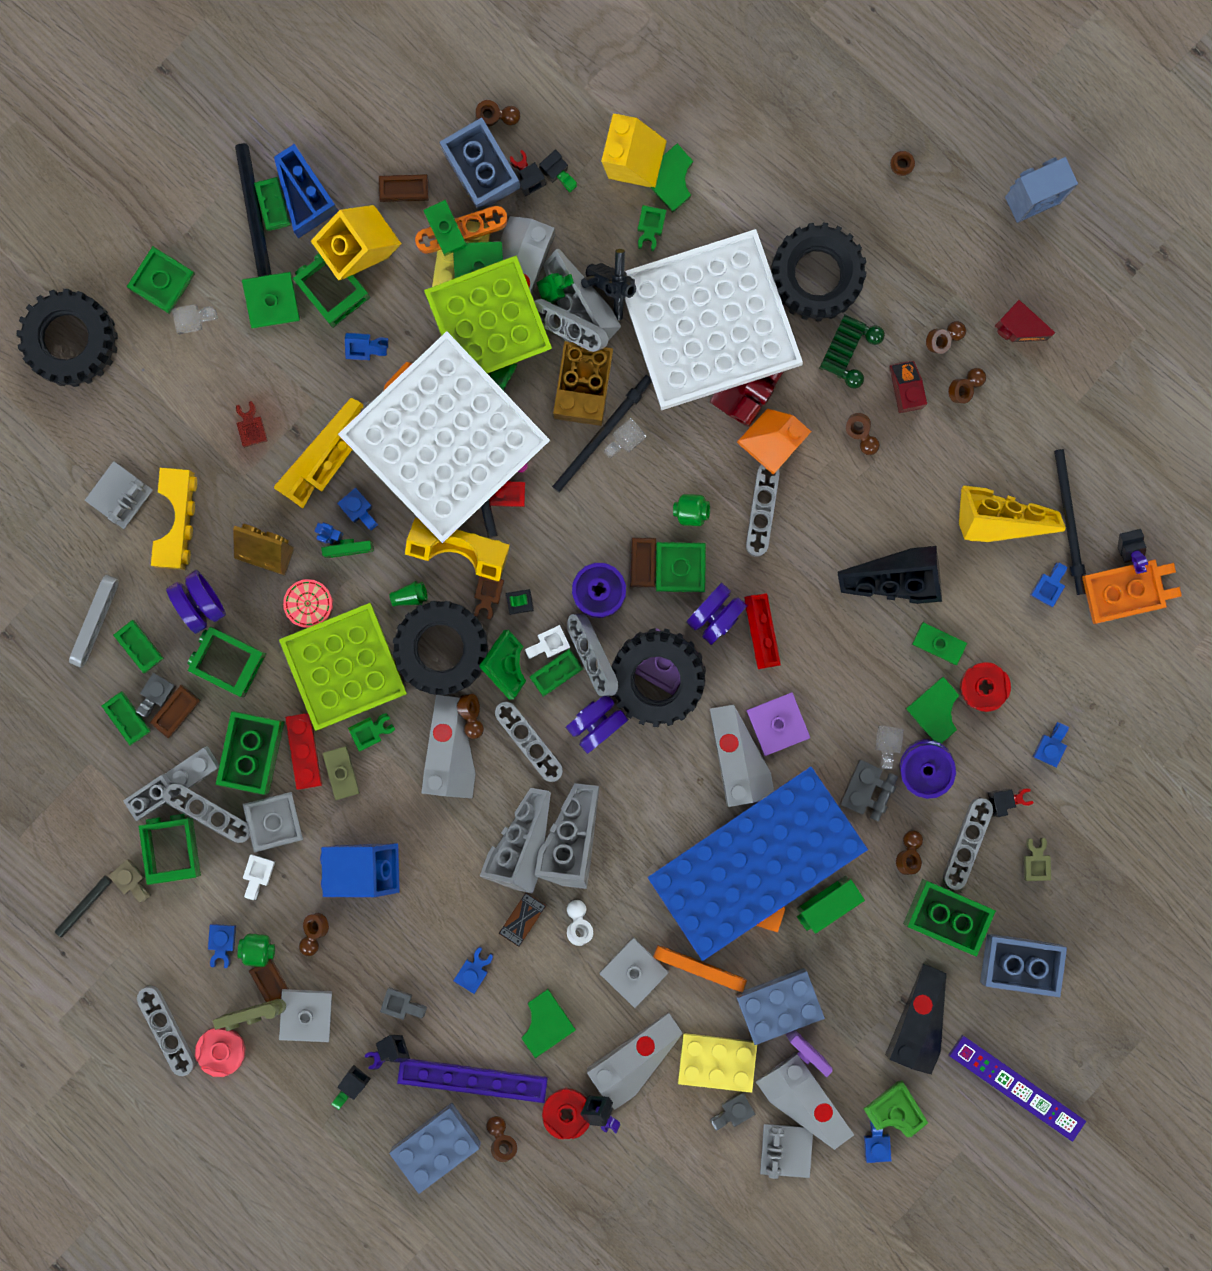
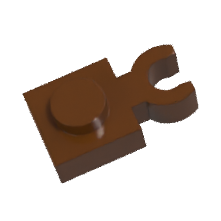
M479 576L474 598L481 600V603L474 610L476 617L479 616L480 610L485 608L488 610L487 619H492L493 609L491 604H499L504 585L503 579L495 581Z

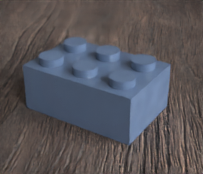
M483 118L476 120L440 141L442 152L477 211L491 206L520 189L517 176Z
M1054 157L1042 164L1043 167L1038 170H1034V168L1027 169L1020 174V178L1015 180V184L1010 187V191L1005 196V199L1017 223L1061 204L1078 185L1066 157L1060 160Z
M987 933L980 983L986 987L1060 997L1067 947L1056 943Z
M804 968L735 994L754 1045L825 1019L808 973Z
M450 1103L395 1144L389 1154L418 1194H420L479 1150L481 1141L454 1104Z

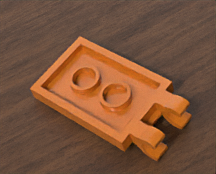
M1155 559L1148 561V565H1145L1147 572L1136 574L1134 565L1082 576L1093 624L1166 608L1165 600L1181 597L1180 587L1164 590L1161 576L1176 573L1174 563L1157 567Z

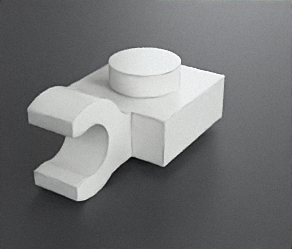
M559 625L537 635L540 643L525 649V652L529 659L543 652L549 658L570 648Z
M250 855L243 879L250 880L245 898L257 899L260 884L267 886L275 861Z

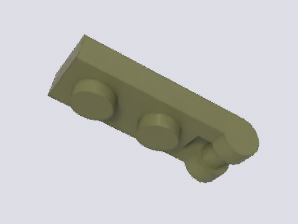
M275 999L224 1014L212 1021L215 1030L225 1027V1030L229 1031L240 1027L239 1023L244 1021L247 1022V1025L262 1020L261 1016L272 1019L286 1010V1003L282 999Z

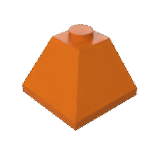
M767 408L737 443L774 475L812 431L795 416Z

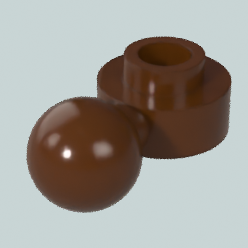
M484 100L477 105L475 116L477 120L483 118L487 127L495 125L498 120H502L506 125L512 126L519 122L520 111L515 106H507L500 110L494 101ZM489 111L492 113V116L485 118L483 113Z
M954 321L948 325L947 330L938 328L931 330L926 338L928 350L932 353H946L951 347L952 340L959 341L966 335L965 325L962 322Z
M973 368L968 372L967 379L953 380L948 391L950 399L954 403H968L973 397L974 387H980L985 383V372L980 368Z
M854 413L847 420L846 432L854 439H861L860 449L864 454L874 455L879 450L880 444L876 437L869 435L871 421L863 413ZM855 422H862L863 427H857Z
M474 694L462 695L457 703V711L462 718L467 719L464 732L467 737L477 739L484 732L483 724L477 720L480 712L479 700Z
M911 830L903 838L904 845L907 847L906 850L901 851L896 858L897 869L903 875L918 873L922 865L921 857L916 850L922 846L923 837L918 831Z
M321 913L308 915L304 919L303 929L307 937L300 941L299 950L305 956H313L317 953L319 944L316 939L324 937L328 932V921Z
M493 1116L486 1124L488 1133L495 1136L496 1139L491 1145V1153L497 1161L508 1162L517 1153V1143L511 1136L504 1135L506 1129L504 1119L500 1116ZM500 1146L505 1147L506 1154L500 1152Z

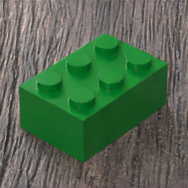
M231 711L216 785L263 795L269 794L285 721Z
M922 879L903 924L915 931L977 957L996 910Z

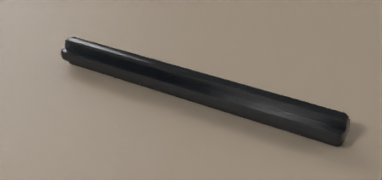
M241 143L235 146L257 274L258 276L271 275L259 200L254 184L255 178L250 150L247 143Z

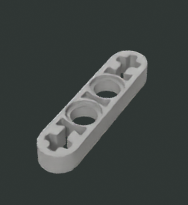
M537 299L534 301L538 313H542L540 318L545 329L592 352L607 346L608 336L602 328L546 300ZM554 314L560 318V327L554 323ZM573 324L579 327V336L573 332Z
M762 464L759 466L756 474L746 539V550L754 557L763 555L769 546L780 475L778 469L775 476L770 477L769 485L774 484L773 488L759 486V482L765 483V475L761 471H765L766 468ZM765 490L771 494V501L769 503L762 504L759 502L758 493ZM764 515L768 520L767 526L764 528L756 527L754 524L755 516ZM752 530L758 533L766 532V537L760 536V544H763L764 548H760L758 552H755L754 547L750 546V543L755 542L757 535H752Z
M105 575L101 580L71 652L70 664L80 668L86 664L118 588V579Z
M571 614L567 620V630L595 691L599 696H613L617 692L618 681L588 617L585 614Z
M510 702L500 703L496 707L495 716L503 728L546 781L555 782L559 780L563 773V767L514 704ZM503 706L505 708H512L513 711L510 714L514 719L517 716L521 719V721L514 723L510 729L507 727V724L511 723L507 717L503 719L500 717L502 713L501 707ZM518 725H525L528 728L529 733L526 738L518 739L515 736L514 730ZM534 744H539L544 749L542 757L537 759L533 758L529 752L530 747ZM548 754L552 759L548 760L547 762L551 766H558V769L556 770V773L558 775L556 777L552 775L547 776L545 774L547 772V768L544 764L541 766V768L537 765V763L543 761Z
M173 783L164 788L162 793L163 799L168 805L236 843H243L250 837L245 821L183 785ZM178 788V794L184 798L187 797V793L191 795L185 801L184 808L180 807L183 804L181 800H170V790ZM194 800H199L203 804V809L199 814H193L189 809L190 803ZM216 812H220L224 816V822L216 827L211 823V816ZM230 818L233 819V821L230 823L232 826L238 828L241 825L243 826V836H237V838H235L234 836L236 833L228 828L226 830V833L223 832V830L228 826Z
M976 798L969 805L943 873V881L951 889L958 890L963 888L968 880L993 814V806L987 799ZM983 802L987 812L980 814L978 820L983 821L981 825L978 822L970 821L971 816L973 818L977 817L978 811L975 809V806L981 805ZM970 825L977 826L979 830V835L975 839H969L966 836V829ZM962 848H966L970 852V858L966 862H960L957 858V852ZM955 862L960 866L966 867L965 871L959 869L958 877L961 878V881L951 885L952 880L949 879V875H954L957 867H952L953 863Z
M147 986L139 991L137 995L138 1005L171 1070L178 1076L188 1075L195 1067L194 1056L160 990L155 986ZM146 991L148 994L153 993L155 995V998L152 1000L154 1006L156 1007L159 1004L161 1008L156 1009L151 1014L149 1012L153 1008L151 1002L144 1001V997L147 996ZM157 1013H162L166 1016L167 1023L165 1026L160 1027L155 1024L154 1017ZM169 1035H173L178 1039V1046L174 1049L167 1047L165 1043L166 1037ZM181 1048L184 1051L179 1054L181 1059L183 1061L187 1060L189 1062V1064L186 1066L187 1070H185L183 1067H178L177 1064L180 1062L178 1055H176L174 1058L171 1055L179 1051Z

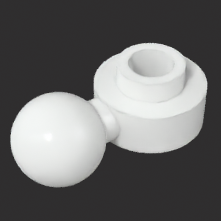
M573 900L567 906V913L573 919V923L567 928V937L572 944L582 946L592 939L593 928L588 921L583 920L586 914V905L581 900ZM576 930H578V931L580 932V934H581L580 937H578V936L576 935V933H575Z

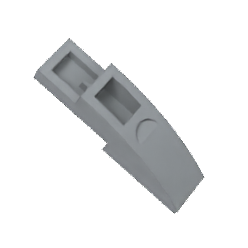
M206 746L123 801L134 819L138 821L166 804L162 793L167 785L177 783L190 789L217 770L220 765L209 747ZM178 788L169 791L171 795L170 800L179 796Z

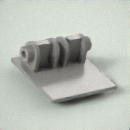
M113 461L85 501L108 517L110 521L125 529L153 489Z
M764 1124L760 1174L769 1175V1178L778 1179L779 1176L810 1178L813 1134L804 1127Z

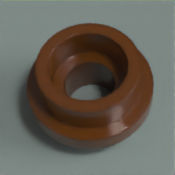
M899 151L893 155L890 166L895 174L906 176L913 171L915 160L909 152ZM905 161L906 167L901 168L898 162Z

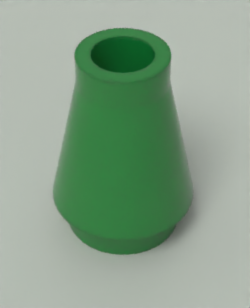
M417 581L389 594L393 607L422 605L423 602L428 600L424 583H418Z

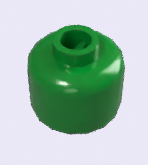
M683 494L678 502H674L673 516L677 517L678 522L683 526H702L705 521L709 520L710 502L706 501L703 495Z
M249 933L245 935L244 939L239 940L238 959H241L245 966L265 967L269 959H274L275 944H271L268 935Z

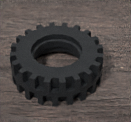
M825 222L818 226H814V223H809L805 228H796L794 233L790 236L787 235L780 247H778L772 262L771 273L782 304H785L790 309L789 312L791 314L797 313L804 320L808 318H814L816 321H822L823 318L833 319L841 312L847 311L859 296L867 271H865L866 258L862 257L861 245L855 244L852 240L854 236L851 233L848 235L841 231L842 227L837 226L836 229L828 227V223ZM824 252L831 255L837 261L840 268V280L831 292L824 295H813L804 291L799 286L795 277V268L798 261L808 253Z
M63 289V292L51 290L49 291L50 295L46 297L39 295L36 297L38 302L34 306L28 304L26 307L29 311L26 317L21 316L19 322L22 323V328L17 330L16 336L21 341V344H18V349L23 352L24 358L22 359L36 374L64 387L65 385L78 387L79 383L86 382L89 384L93 382L92 378L96 375L101 377L104 374L102 371L106 365L111 366L113 363L110 359L112 353H117L115 339H118V333L114 331L113 326L115 323L107 314V310L93 298L80 291L72 292L70 289ZM64 315L78 317L84 322L88 330V343L84 351L77 357L68 360L52 356L47 350L44 341L48 325L57 317Z
M430 601V603L419 605L412 612H408L402 623L398 625L396 636L393 638V658L396 660L398 671L416 689L434 695L454 694L468 688L481 675L482 669L479 666L489 652L487 635L481 622L463 606L450 601ZM436 625H447L455 629L463 642V655L460 661L453 668L445 671H435L428 668L421 661L418 654V642L421 635L428 628Z
M653 628L649 632L637 633L635 637L628 639L622 648L619 649L611 666L618 681V689L613 696L618 701L616 704L618 708H623L627 712L626 716L628 718L635 717L640 720L639 724L642 725L647 722L652 723L653 727H659L660 724L667 723V726H670L676 720H684L690 711H694L704 690L706 668L703 666L701 653H697L694 648L695 644L692 641L687 642L683 639L684 635L680 633L678 635L670 633V629L656 631V628ZM663 657L670 660L677 667L680 674V686L672 697L665 700H652L645 697L638 690L635 684V671L648 658Z

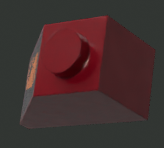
M1020 300L995 325L998 329V334L1003 339H1010L1012 342L1047 341L1055 334L1046 323Z
M909 361L890 365L898 412L905 413L923 409L927 405L923 380L915 362Z

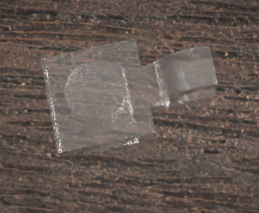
M193 304L172 309L176 332L179 335L203 330L201 322L218 319L217 311L212 306L199 310L198 305Z
M630 418L612 434L616 440L609 444L604 452L610 459L623 448L629 453L644 441L647 436L635 421Z
M878 726L875 750L882 751L881 769L890 770L893 768V753H901L904 729Z

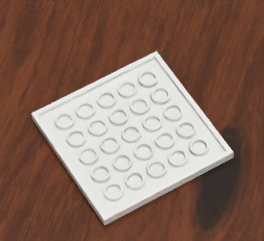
M756 229L625 271L627 276L635 279L636 292L631 298L625 297L624 300L661 410L803 365Z
M447 331L338 434L442 543L550 441Z

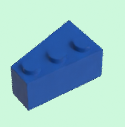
M295 144L274 157L293 231L300 238L335 215L338 209Z

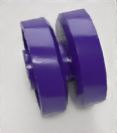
M593 563L585 566L577 573L572 585V595L576 606L582 613L592 618H605L613 615L621 608L626 597V584L623 576L615 567L606 563ZM596 587H602L604 593L597 596L594 590Z
M194 570L185 576L186 586L180 582H175L166 588L168 597L177 613L195 634L207 628L206 617L216 622L226 616L225 609L215 591L198 570Z
M722 582L686 621L694 631L699 630L706 621L710 623L702 633V638L710 645L721 635L724 636L739 619L737 617L747 607L739 597L734 598L727 606L723 605L724 601L730 596L731 590Z
M602 696L596 702L592 701L576 715V719L565 727L573 737L579 736L586 729L589 731V734L579 744L587 754L629 720L622 710L615 711L607 718L605 713L613 708L615 704L610 696Z
M930 739L918 740L909 745L902 754L900 760L902 781L906 788L914 795L926 799L937 798L945 794L954 784L956 777L955 762L948 748L940 742ZM926 766L932 767V771L928 772L927 770L923 772V769Z

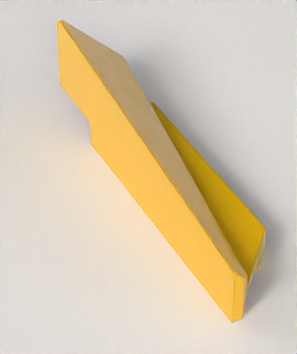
M350 398L275 484L274 489L302 509L314 488L322 492L352 451V448L338 434L361 413L363 404Z

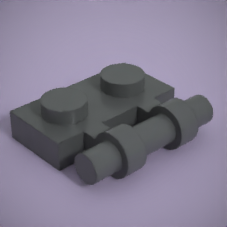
M859 760L840 805L862 815L867 806L871 807L873 811L870 818L879 822L882 813L885 814L888 808L886 804L891 793H894L897 786H895L898 776L889 773L885 782L879 779L883 771L882 769ZM876 786L882 788L877 802L870 799Z

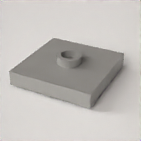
M292 792L242 804L254 852L303 840Z
M634 937L599 972L634 1008L669 973Z
M282 989L281 999L286 1003V1010L280 1014L279 1040L329 1042L332 991Z

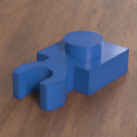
M210 924L208 950H215V954L210 960L211 967H216L217 958L224 960V968L230 966L231 960L227 951H234L236 925Z
M482 947L476 949L474 962L467 959L453 980L473 994H475L488 973L482 967L488 965L493 959V954H490L486 960L479 957Z

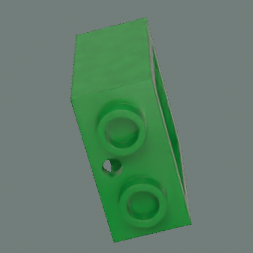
M318 253L314 257L315 261L308 266L303 265L295 272L296 276L292 279L329 325L334 328L368 301L370 296L357 279L351 275L347 279L356 290L327 312L304 284L308 278L326 265V262Z
M209 627L208 630L205 629L198 641L201 643L198 651H194L187 664L190 666L187 671L239 697H245L267 653L214 627ZM215 636L251 654L235 686L199 669Z
M185 814L171 815L170 821L161 822L160 817L145 819L146 824L138 826L147 885L201 876L193 818H185ZM184 825L190 867L157 872L151 830Z
M845 875L797 907L800 914L796 917L806 931L811 929L816 934L863 903L865 899L853 881Z

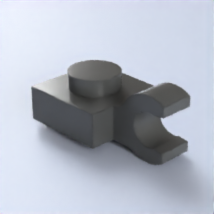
M153 673L140 693L146 698L136 712L148 718L156 704L161 707L164 706L176 686Z
M389 987L380 1012L402 1020L405 1019L407 1013L423 1018L427 1006L410 1002L411 994Z
M740 1092L723 1102L721 1105L725 1111L715 1115L710 1121L717 1131L730 1121L736 1127L756 1114L744 1093Z

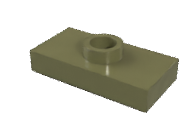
M347 746L322 753L335 800L360 794Z

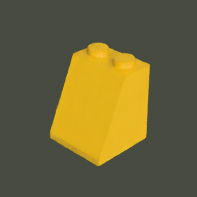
M613 113L601 160L608 179L655 188L667 140L638 118Z
M374 205L339 210L311 240L338 280L345 279L388 259L402 244Z

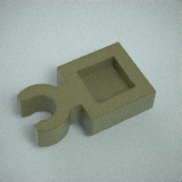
M1027 838L1026 846L1031 851V855L1024 856V880H1051L1050 855H1043V851L1047 847L1046 839L1040 838V846L1035 848L1033 846V839Z

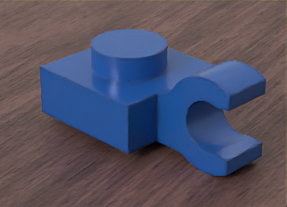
M345 334V359L370 360L371 354L387 356L388 338L382 337L371 341L370 334Z
M354 488L337 503L354 523L361 519L371 531L378 526V523L368 513L372 505L357 488Z
M324 522L322 524L318 523L314 531L319 534L317 535V540L333 544L334 541L339 542L344 535L342 532L333 529L332 525Z
M1056 563L1050 576L1041 575L1030 595L1044 604L1053 607L1065 588V585L1059 583L1068 567L1061 563Z
M1057 722L1050 737L1042 735L1032 757L1057 768L1067 747L1061 741L1069 727Z
M870 1120L871 1135L864 1136L866 1163L890 1162L889 1134H883V1129L876 1130Z

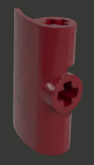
M784 371L714 393L710 403L736 421L750 427L762 406H765L776 388L775 385Z

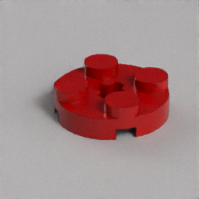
M989 662L978 663L964 672L960 682V691L962 698L969 707L977 711L989 712L1000 708L1008 699L1011 692V682L1007 673L996 664ZM983 680H986L987 684L992 685V689L988 690V694H984L983 690L979 689V685H982Z
M566 1087L553 1092L546 1099L543 1106L542 1117L546 1130L555 1138L562 1140L575 1139L583 1135L590 1125L580 1115L587 1098L581 1092ZM563 1108L566 1110L572 1109L571 1115L573 1118L571 1120L569 1118L565 1120L561 1118L563 1114L561 1110Z

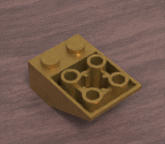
M564 341L553 411L554 419L602 426L613 348L605 347L592 352L573 342Z
M243 524L242 528L234 526L235 559L282 575L286 574L294 547L288 545L289 540L268 531L265 533L247 524Z

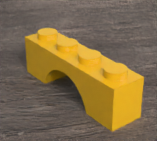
M160 468L158 493L167 497L172 503L175 511V521L167 535L153 541L151 566L185 570L186 565L190 563L191 554L190 550H187L188 540H191L193 535L190 516H193L195 512V502L192 501V494L197 489V477H194V473L190 470Z
M415 517L407 537L405 555L429 561L440 553H458L471 561L476 575L500 581L510 545L499 540H492L461 530H456L442 543L419 518Z

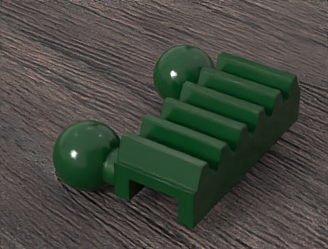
M844 314L819 369L837 375L838 378L845 380L848 387L856 389L862 386L864 375L860 370L852 369L848 371L846 368L861 336L864 335L868 343L878 345L884 340L885 332L880 326L873 325L868 327L866 326L867 324Z

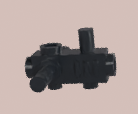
M624 249L615 250V269L603 263L597 265L590 264L585 271L587 277L581 280L583 288L594 285L604 290L607 296L614 298L613 312L617 320L623 319L624 298H631L636 292L635 279L627 276V273L624 271Z

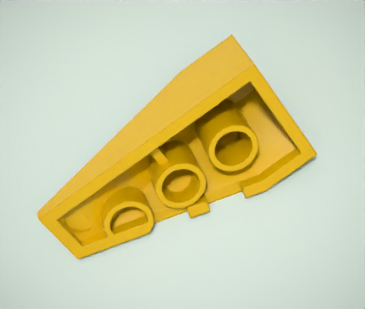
M963 485L961 489L959 526L964 540L992 542L1064 532L1066 529L1061 514L1058 511L1034 503L1026 506L1015 501L1016 498L1009 495L1006 499L993 495V490Z

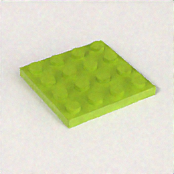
M517 255L424 290L441 336L447 331L487 374L552 349Z
M371 603L279 639L315 731L408 694Z

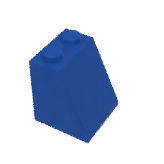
M398 843L321 847V888L323 890V897H379L400 893Z

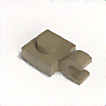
M127 859L109 875L110 879L124 895L131 891L139 903L145 902L151 896L140 883L145 876L130 859Z

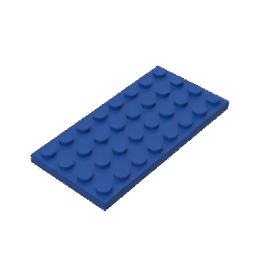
M811 766L647 878L701 960L704 961L866 852L868 848Z

